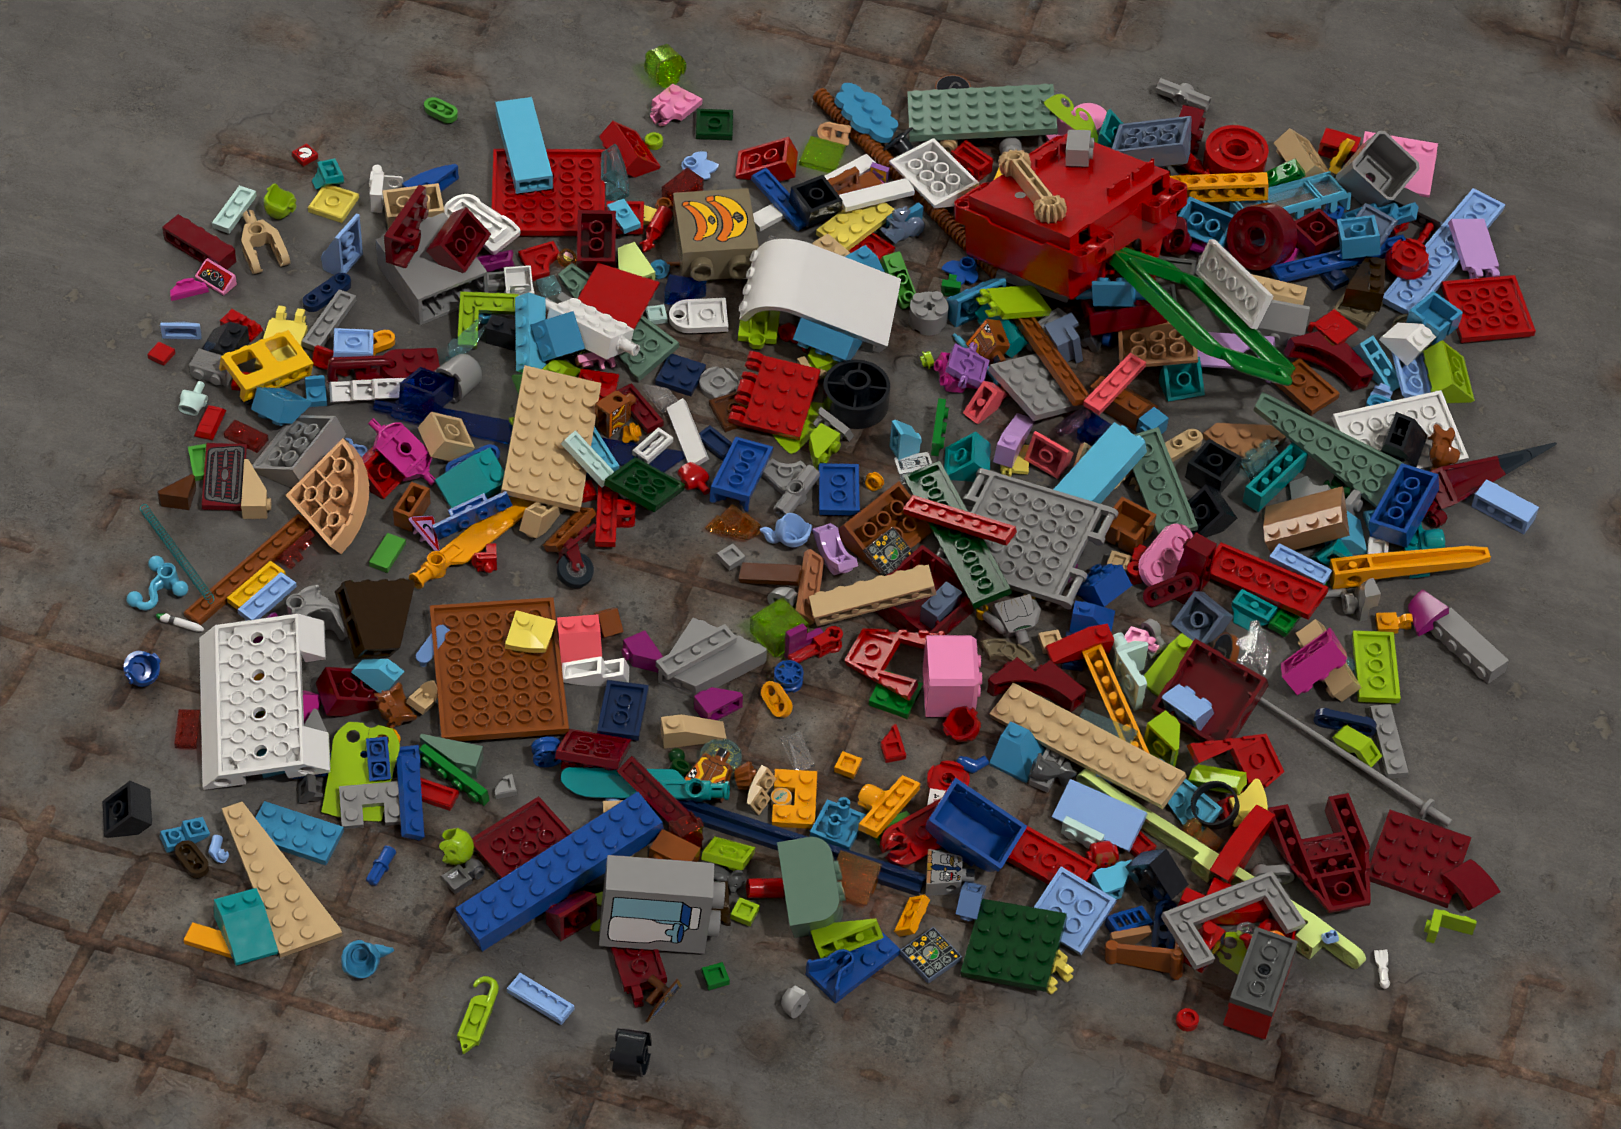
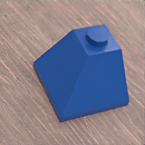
M1075 601L1069 632L1076 633L1087 627L1108 624L1110 631H1112L1115 610L1096 604Z

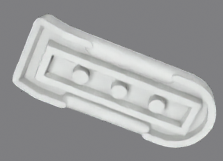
M461 194L455 196L444 206V212L448 218L453 212L467 207L491 233L483 247L492 255L500 252L521 234L520 228L511 219L497 213L474 195Z

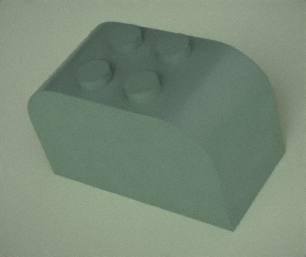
M817 837L777 842L789 924L794 938L812 935L811 930L827 927L834 922H841L843 917L842 901H846L842 881L839 882V880H843L841 867L839 866V861L834 860L829 845Z

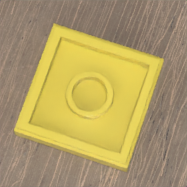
M334 185L324 186L309 205L308 212L343 223L358 201L359 194Z

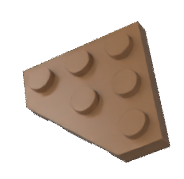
M1216 423L1203 433L1204 440L1211 439L1242 457L1240 467L1245 471L1252 468L1286 440V436L1272 425Z

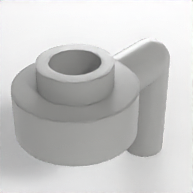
M1344 588L1330 589L1324 597H1341L1344 614H1354L1355 609H1358L1357 597H1354L1352 593L1348 594Z
M1148 619L1141 624V629L1148 631L1150 637H1154L1156 639L1155 643L1160 646L1156 653L1147 651L1146 657L1149 660L1167 647L1160 636L1161 626L1153 619Z

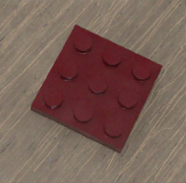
M569 729L556 750L555 759H559L564 763H582L586 767L600 766L605 770H618L631 747V739Z

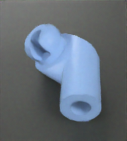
M213 835L208 853L217 863H225L229 858V853L221 849L223 837Z

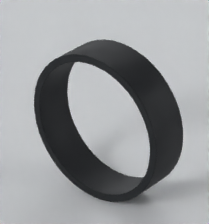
M1210 781L1202 784L1196 789L1191 798V810L1199 824L1208 829L1227 827L1236 819L1239 813L1240 804L1235 791L1231 786L1221 781ZM1224 788L1234 795L1235 804L1231 814L1226 819L1216 823L1201 820L1196 815V803L1199 797L1209 789Z

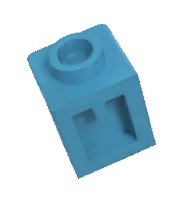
M325 376L305 377L306 398L312 401L310 407L327 406Z

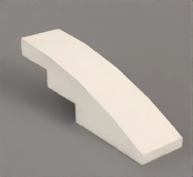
M385 378L329 383L330 402L413 397L412 378Z

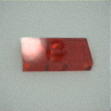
M178 710L175 748L197 749L200 710Z

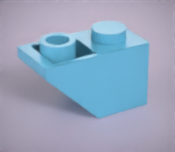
M1132 859L1125 862L1120 861L1108 868L1097 869L1092 874L1091 885L1116 900L1120 899L1130 879L1129 872L1125 866Z

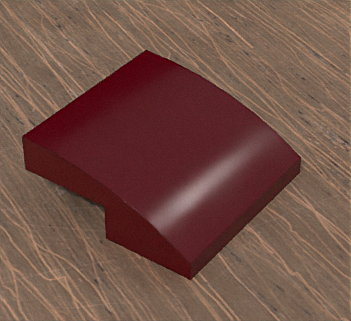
M1472 859L1441 876L1452 895L1458 893L1468 911L1501 892L1487 872Z

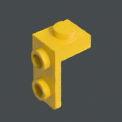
M1347 138L1340 144V151L1329 164L1330 172L1337 175L1342 169L1341 166L1355 141Z

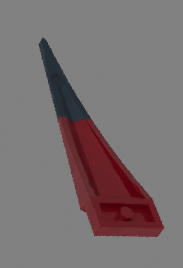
M1554 442L1502 455L1442 466L1429 471L1439 474V491L1434 498V501L1439 504L1438 510H1443L1457 504L1477 492L1486 479L1491 482L1498 480L1554 447L1557 443Z

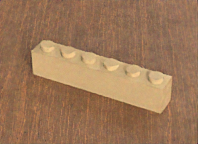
M928 564L925 566L918 565L906 571L899 570L887 576H877L868 581H857L853 585L845 587L838 586L830 591L816 592L814 595L809 596L816 625L821 626L937 594Z

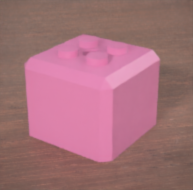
M926 635L923 658L925 717H947L952 709L962 706L974 707L976 710L977 697H980L982 672H979V668H981V655L977 653V639L973 636Z

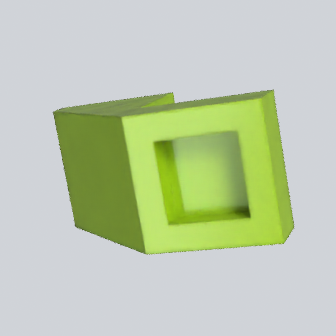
M1344 725L1332 737L1337 746L1348 753L1354 752L1360 761L1371 768L1382 757L1371 738L1348 725Z

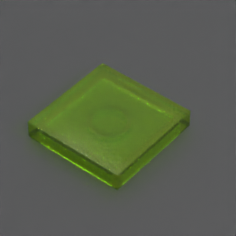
M811 136L800 158L799 165L831 173L838 168L846 150V145Z

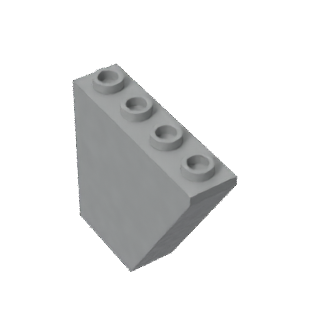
M692 618L670 653L713 631L717 627L703 620ZM736 636L737 643L669 680L659 670L658 683L694 698L702 690H707L711 687L717 688L763 665L766 662L767 648L758 643L748 641L741 636Z

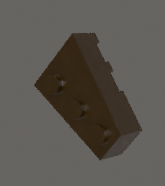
M1366 256L1346 287L1342 306L1380 312L1384 296L1385 259Z

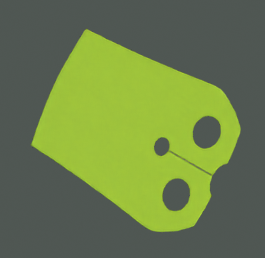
M348 722L338 730L333 739L330 760L331 772L328 773L321 812L341 817L339 786L391 782V779L369 781L368 758H362L360 753L367 751L366 738H376L382 734L386 735L389 738L388 750L392 779L397 761L396 758L400 750L399 740L392 728L380 725L369 728L364 723ZM351 730H356L360 734V739L355 743L349 742L346 738L347 733ZM384 806L364 807L363 821H382Z

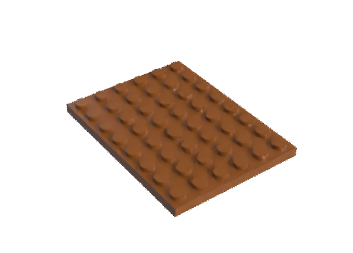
M553 597L430 605L441 738L455 741H472L566 734L569 731L557 623L545 653H529L505 649V643L516 610L556 621ZM438 625H445L450 631L445 634V641L438 649L436 627Z

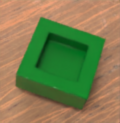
M723 962L702 967V975L708 990L730 985V979Z

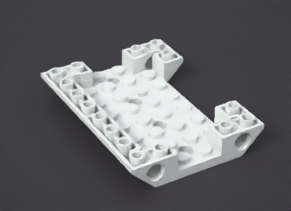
M291 614L215 625L199 638L203 790L246 784V776L285 771L288 778L306 776L307 774L330 773L329 733L305 727L303 711L301 655L305 662L326 659L324 621L302 614ZM258 636L263 637L260 643H253L254 638ZM257 674H264L263 679L259 681L254 680ZM257 712H266L262 718H255ZM260 749H266L265 755L261 757L256 756Z

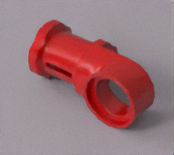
M787 322L778 328V334L783 341H791L793 344H798V341L793 340L797 329L794 325ZM811 346L808 349L801 347L802 351L809 353Z

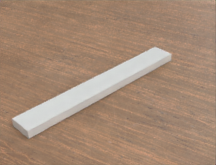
M865 154L825 175V178L827 180L854 166L857 167L859 176L870 171L872 162H876L868 154ZM773 204L753 213L755 228L759 232L785 219L783 214Z

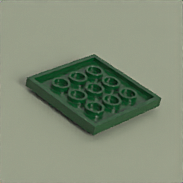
M982 898L978 917L975 919L961 968V977L1047 992L1067 921V913Z

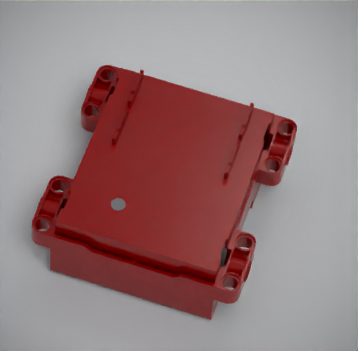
M1067 133L1064 136L1052 138L1029 153L1030 168L1052 196L1060 195V198L1065 199L1067 213L1062 221L1050 222L1048 224L1047 222L1042 223L1040 220H1037L1034 215V204L1015 179L1012 176L1005 177V174L991 182L980 184L954 201L955 221L965 225L966 253L968 256L1069 299H1074L1092 287V281H1097V278H1105L1106 262L1116 250H1121L1139 238L1140 252H1143L1175 229L1177 211L1187 205V185L1170 178V171L1155 166L1153 158L1149 162H1145L1094 142L1093 159H1089V167L1066 166ZM1088 228L1090 240L1084 244H1079V233Z

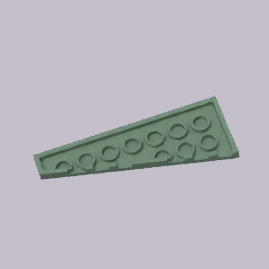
M573 263L558 274L560 281L573 298L578 299L590 277ZM642 315L634 329L631 341L640 345L639 353L636 356H632L627 352H623L618 357L635 379L640 381L680 346L678 341Z
M1264 392L1261 393L1253 409L1254 412L1351 489L1361 491V496L1375 508H1377L1399 466L1403 463Z

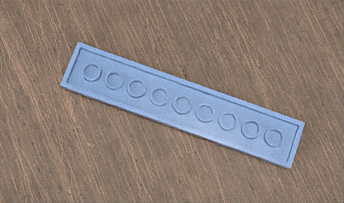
M1473 188L1425 244L1426 252L1429 254L1427 273L1415 280H1406L1398 277L1384 293L1383 304L1402 314H1409L1410 309L1432 291L1436 292L1441 286L1442 281H1445L1460 263L1448 222L1451 219H1484L1488 229L1502 213L1505 204Z

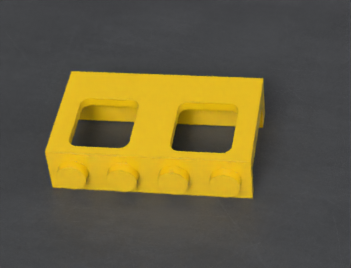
M289 330L276 333L274 336L266 339H260L256 343L248 346L245 345L233 352H227L221 356L219 365L220 371L227 370L240 387V398L243 402L255 397L257 387H283L310 376L313 368L312 360ZM289 344L296 356L283 361H277L271 351ZM256 358L262 366V369L244 375L237 367L238 364Z

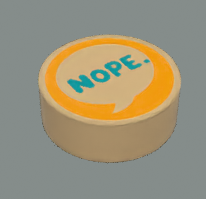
M776 788L771 793L770 802L772 806L773 804L791 805L792 794L786 788Z

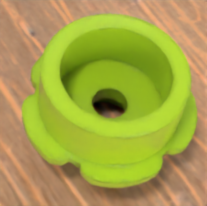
M923 351V356H920L923 367L930 369V367L934 366V359L930 351L925 353Z

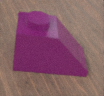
M645 630L623 640V649L621 651L626 661L629 660L633 667L658 673L659 669L656 667V661L663 656Z
M711 687L700 691L694 696V709L701 718L718 721L743 707V694L737 691Z

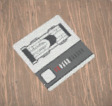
M928 452L914 454L900 460L897 457L894 458L903 484H906L903 475L932 464Z

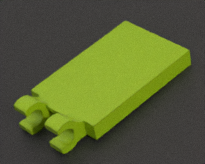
M1032 285L980 289L979 292L982 297H976L980 305L988 303L990 306V310H985L988 317L1000 316L1002 320L1049 316L1052 311L1037 289Z

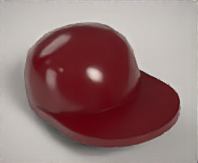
M1177 217L1175 229L1163 238L1164 249L1173 256L1184 255L1192 246V238L1188 233L1187 222L1183 217Z

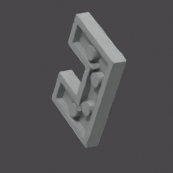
M398 781L339 786L341 822L344 829L364 828L363 808L384 806L386 826L401 824Z

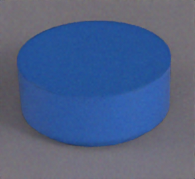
M1115 332L1103 334L1102 344L1104 346L1110 347L1112 345Z

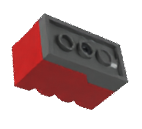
M1255 927L1229 1000L1228 1011L1223 1023L1224 1026L1266 1040L1292 965L1298 941L1285 937L1283 933L1276 930L1267 931Z

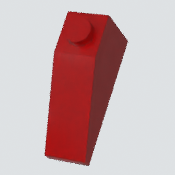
M1108 624L1087 627L1048 644L1045 649L1051 662L1059 664L1085 659L1082 652L1102 644L1106 655H1108L1115 640Z

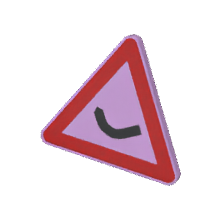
M410 517L409 521L415 527L413 534L419 532L422 535L419 540L420 542L426 540L434 551H439L438 538L432 526L435 524L434 517Z

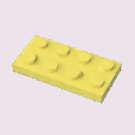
M886 202L845 212L843 209L816 229V235L821 238L828 233L849 251L885 224L887 216L895 209Z

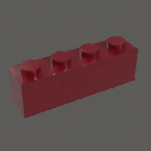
M177 214L162 227L165 241L202 264L209 258L228 270L237 262L235 249L232 245L221 241L217 236L195 225L188 218Z

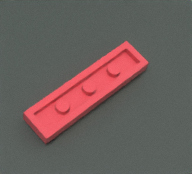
M1129 353L1084 400L1083 406L1100 415L1146 367V362Z

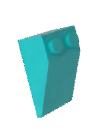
M488 448L435 479V483L449 507L453 508L485 493L487 499L501 493L504 470L491 448Z
M257 888L214 899L213 916L235 965L278 954V948L266 909Z

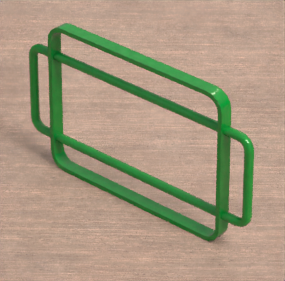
M1124 247L1119 251L1116 250L1109 259L1111 266L1196 349L1209 356L1225 360L1231 367L1242 373L1284 386L1292 384L1291 376L1296 369L1295 366L1257 329H1251L1202 279L1182 272L1166 260ZM1149 274L1185 285L1258 357L1221 346Z

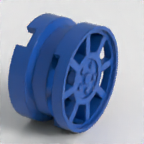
M792 660L780 662L774 670V682L779 683L786 694L792 691L793 693L797 692L803 685L804 672L802 666Z
M542 737L535 740L531 745L534 764L544 768L559 764L561 760L555 761L554 759L556 750L561 743L560 740L555 737Z

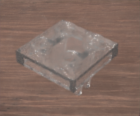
M1250 621L1248 636L1238 638L1237 641L1239 656L1243 657L1239 658L1238 662L1239 664L1251 665L1254 672L1265 677L1266 670L1269 669L1268 654H1271V643L1267 641L1265 629L1261 628L1259 621Z

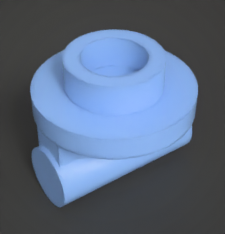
M1380 383L1379 386H1374L1370 395L1378 394L1391 399L1393 392L1390 391L1391 387Z

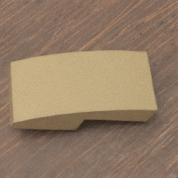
M761 765L751 783L747 798V804L757 815H760L771 799L767 792L776 780V777L768 767Z

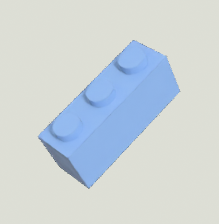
M1487 479L1476 492L1471 506L1522 534H1525L1534 522L1539 509L1533 503Z

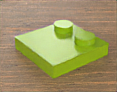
M714 836L703 850L701 860L726 866L733 871H743L754 856L756 847Z

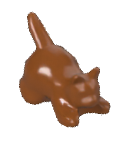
M1435 424L1433 426V433L1427 438L1432 440V448L1429 452L1432 463L1431 471L1442 466L1456 464L1460 458V451L1452 447L1455 437V431L1452 427L1445 431L1438 424Z

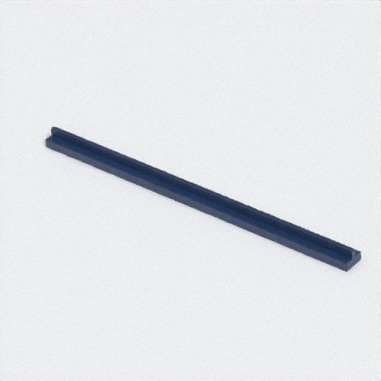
M678 800L693 815L688 822L777 851V842L808 837L703 802ZM827 843L831 848L834 860L839 861L841 872L915 896L920 895L926 880L925 874Z

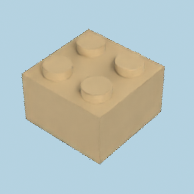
M430 412L418 427L429 455L433 458L452 461L472 452L475 448L461 418Z

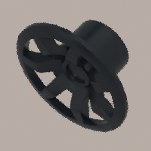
M913 127L899 134L885 145L882 150L885 151L892 148L895 154L899 156L913 149V145L906 138Z

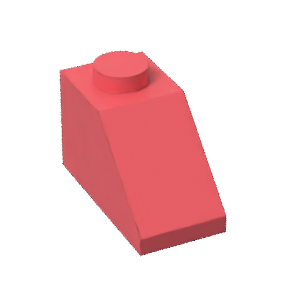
M983 381L963 414L976 424H979L999 408L1008 393L992 382Z

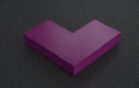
M800 624L786 631L784 652L786 660H789V654L813 643V637L823 633L822 629L819 627L807 633V627L804 624Z

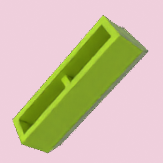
M1198 764L1192 769L1188 780L1197 788L1206 782L1221 781L1231 786L1236 795H1240L1243 787L1247 785V772ZM1212 788V789H1209V790H1213V791H1219V792H1224V793H1230V794H1232L1230 791H1228V790H1226V789H1224V788Z

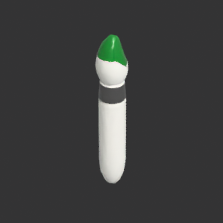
M167 613L156 614L157 619L163 623H170L196 632L204 630L197 623L170 616Z

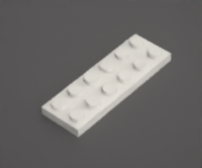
M1209 239L1196 266L1195 273L1251 329H1258L1274 296L1216 240Z

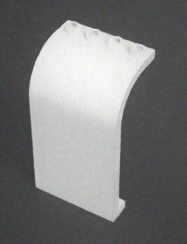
M774 239L763 243L757 250L752 252L750 256V261H752L751 267L746 274L748 281L743 289L744 299L739 306V311L741 312L740 320L746 322L754 314L761 311H783L874 345L873 351L880 353L888 347L901 283L900 278L800 240Z

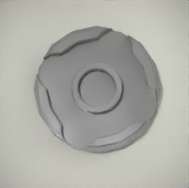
M719 366L708 368L700 376V390L710 399L736 392L738 377L729 368L724 367L722 369Z

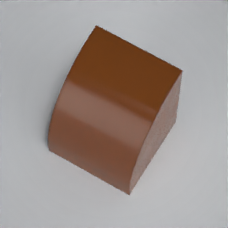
M612 607L594 612V615H599L600 633L603 637L624 632L618 608Z

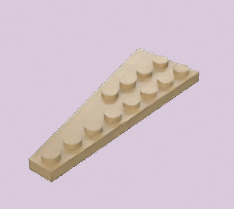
M239 802L222 808L223 816L252 889L257 888L264 903L280 958L341 937L342 931L246 805L243 802Z

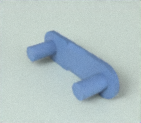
M438 625L436 627L438 649L445 641V634L450 631L445 625ZM432 633L416 653V660L420 663L421 667H425L434 656Z

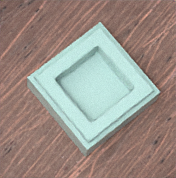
M664 304L647 306L645 313L649 321L654 324L668 323Z

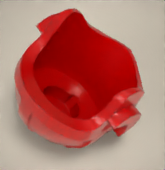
M968 706L952 709L943 723V731L947 736L950 734L958 742L973 741L978 736L981 728V722L976 716L978 712L974 707L969 708Z

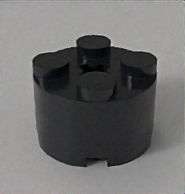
M617 1028L615 1034L616 1047H612L610 1051V1061H613L612 1072L643 1077L648 1070L651 1053H648V1046H652L651 1033Z

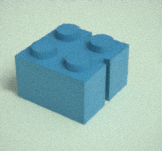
M1432 291L1410 309L1406 323L1423 324L1429 328L1436 336L1431 342L1434 345L1444 340L1446 335H1450L1458 328L1463 312Z

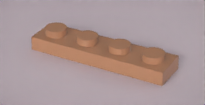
M811 549L804 552L803 570L795 609V617L809 626L815 623L809 596L820 592L825 559Z

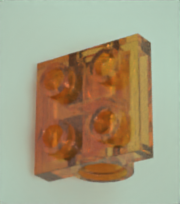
M840 850L837 860L841 867L843 880H839V882L842 881L846 899L867 906L870 897L876 889L882 864Z

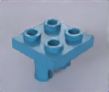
M841 797L837 803L827 799L810 830V837H817L826 843L850 850L860 832L858 825L866 814L851 809L848 798Z

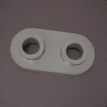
M1260 864L1255 866L1250 872L1251 875L1257 877L1272 871L1280 884L1290 883L1295 878L1293 869L1287 864L1269 866Z

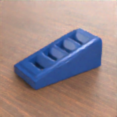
M1143 906L1107 916L1105 920V926L1110 933L1153 924V920ZM1137 914H1141L1144 920L1141 921ZM1131 917H1134L1137 922L1134 923Z

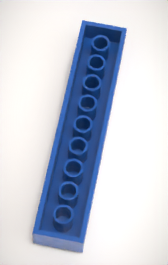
M636 792L456 907L458 920L483 952L548 910L552 905L559 903L584 887L585 884L606 872L608 855L630 857L655 841L661 830H664L663 822L641 794Z

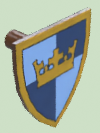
M653 974L649 977L647 982L655 987V990L645 1001L653 1006L662 994L663 996L645 1022L648 1023L681 988L682 985L678 979L670 987H667Z

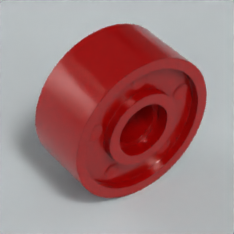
M1227 125L1217 128L1210 133L1206 140L1202 167L1204 170L1208 168L1211 174L1265 172L1269 151L1268 144L1257 131L1245 126Z

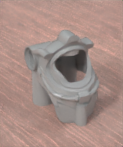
M319 585L308 586L298 594H292L287 598L288 615L302 614L323 620L325 630L334 631L341 641L348 636L339 606L322 596ZM321 609H328V610H330L331 612H329V611H322Z

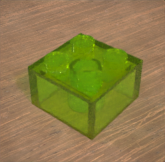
M782 597L750 617V632L776 658L785 652L786 631L804 624L807 627L808 633L809 623Z

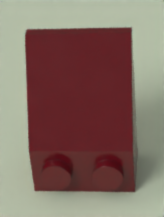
M325 667L315 683L327 716H349L377 709L379 706H377L376 700L378 699L374 697V693L378 692L351 673L354 668Z

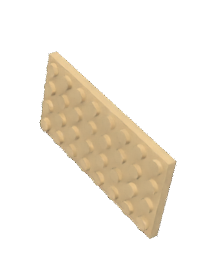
M524 365L501 493L506 491L508 496L580 511L587 471L561 443L576 430L591 446L596 419L595 403L599 400L601 383Z

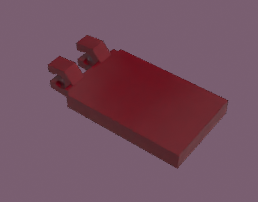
M610 947L624 992L632 995L635 1008L644 1006L642 991L655 990V987L647 982L649 977L653 974L665 985L667 983V975L658 949ZM662 994V995L660 996V998L656 1001V1003L659 1002V1000L662 998L663 994Z

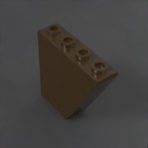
M405 578L390 581L388 579H381L379 581L367 579L361 582L347 580L342 582L341 586L335 591L355 659L391 657L400 648L414 591V580H405Z

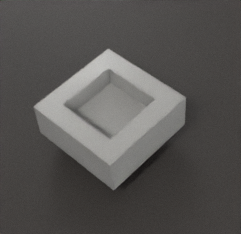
M731 544L717 553V559L730 571L742 562H745V555L734 544Z

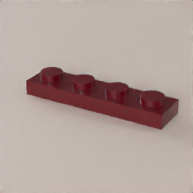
M631 756L617 770L677 831H680L693 817L635 757Z

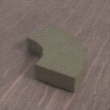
M986 639L981 641V647L989 661L998 659L1011 662L1018 657L1028 666L1036 663L1032 653L1022 645L1006 642V639Z

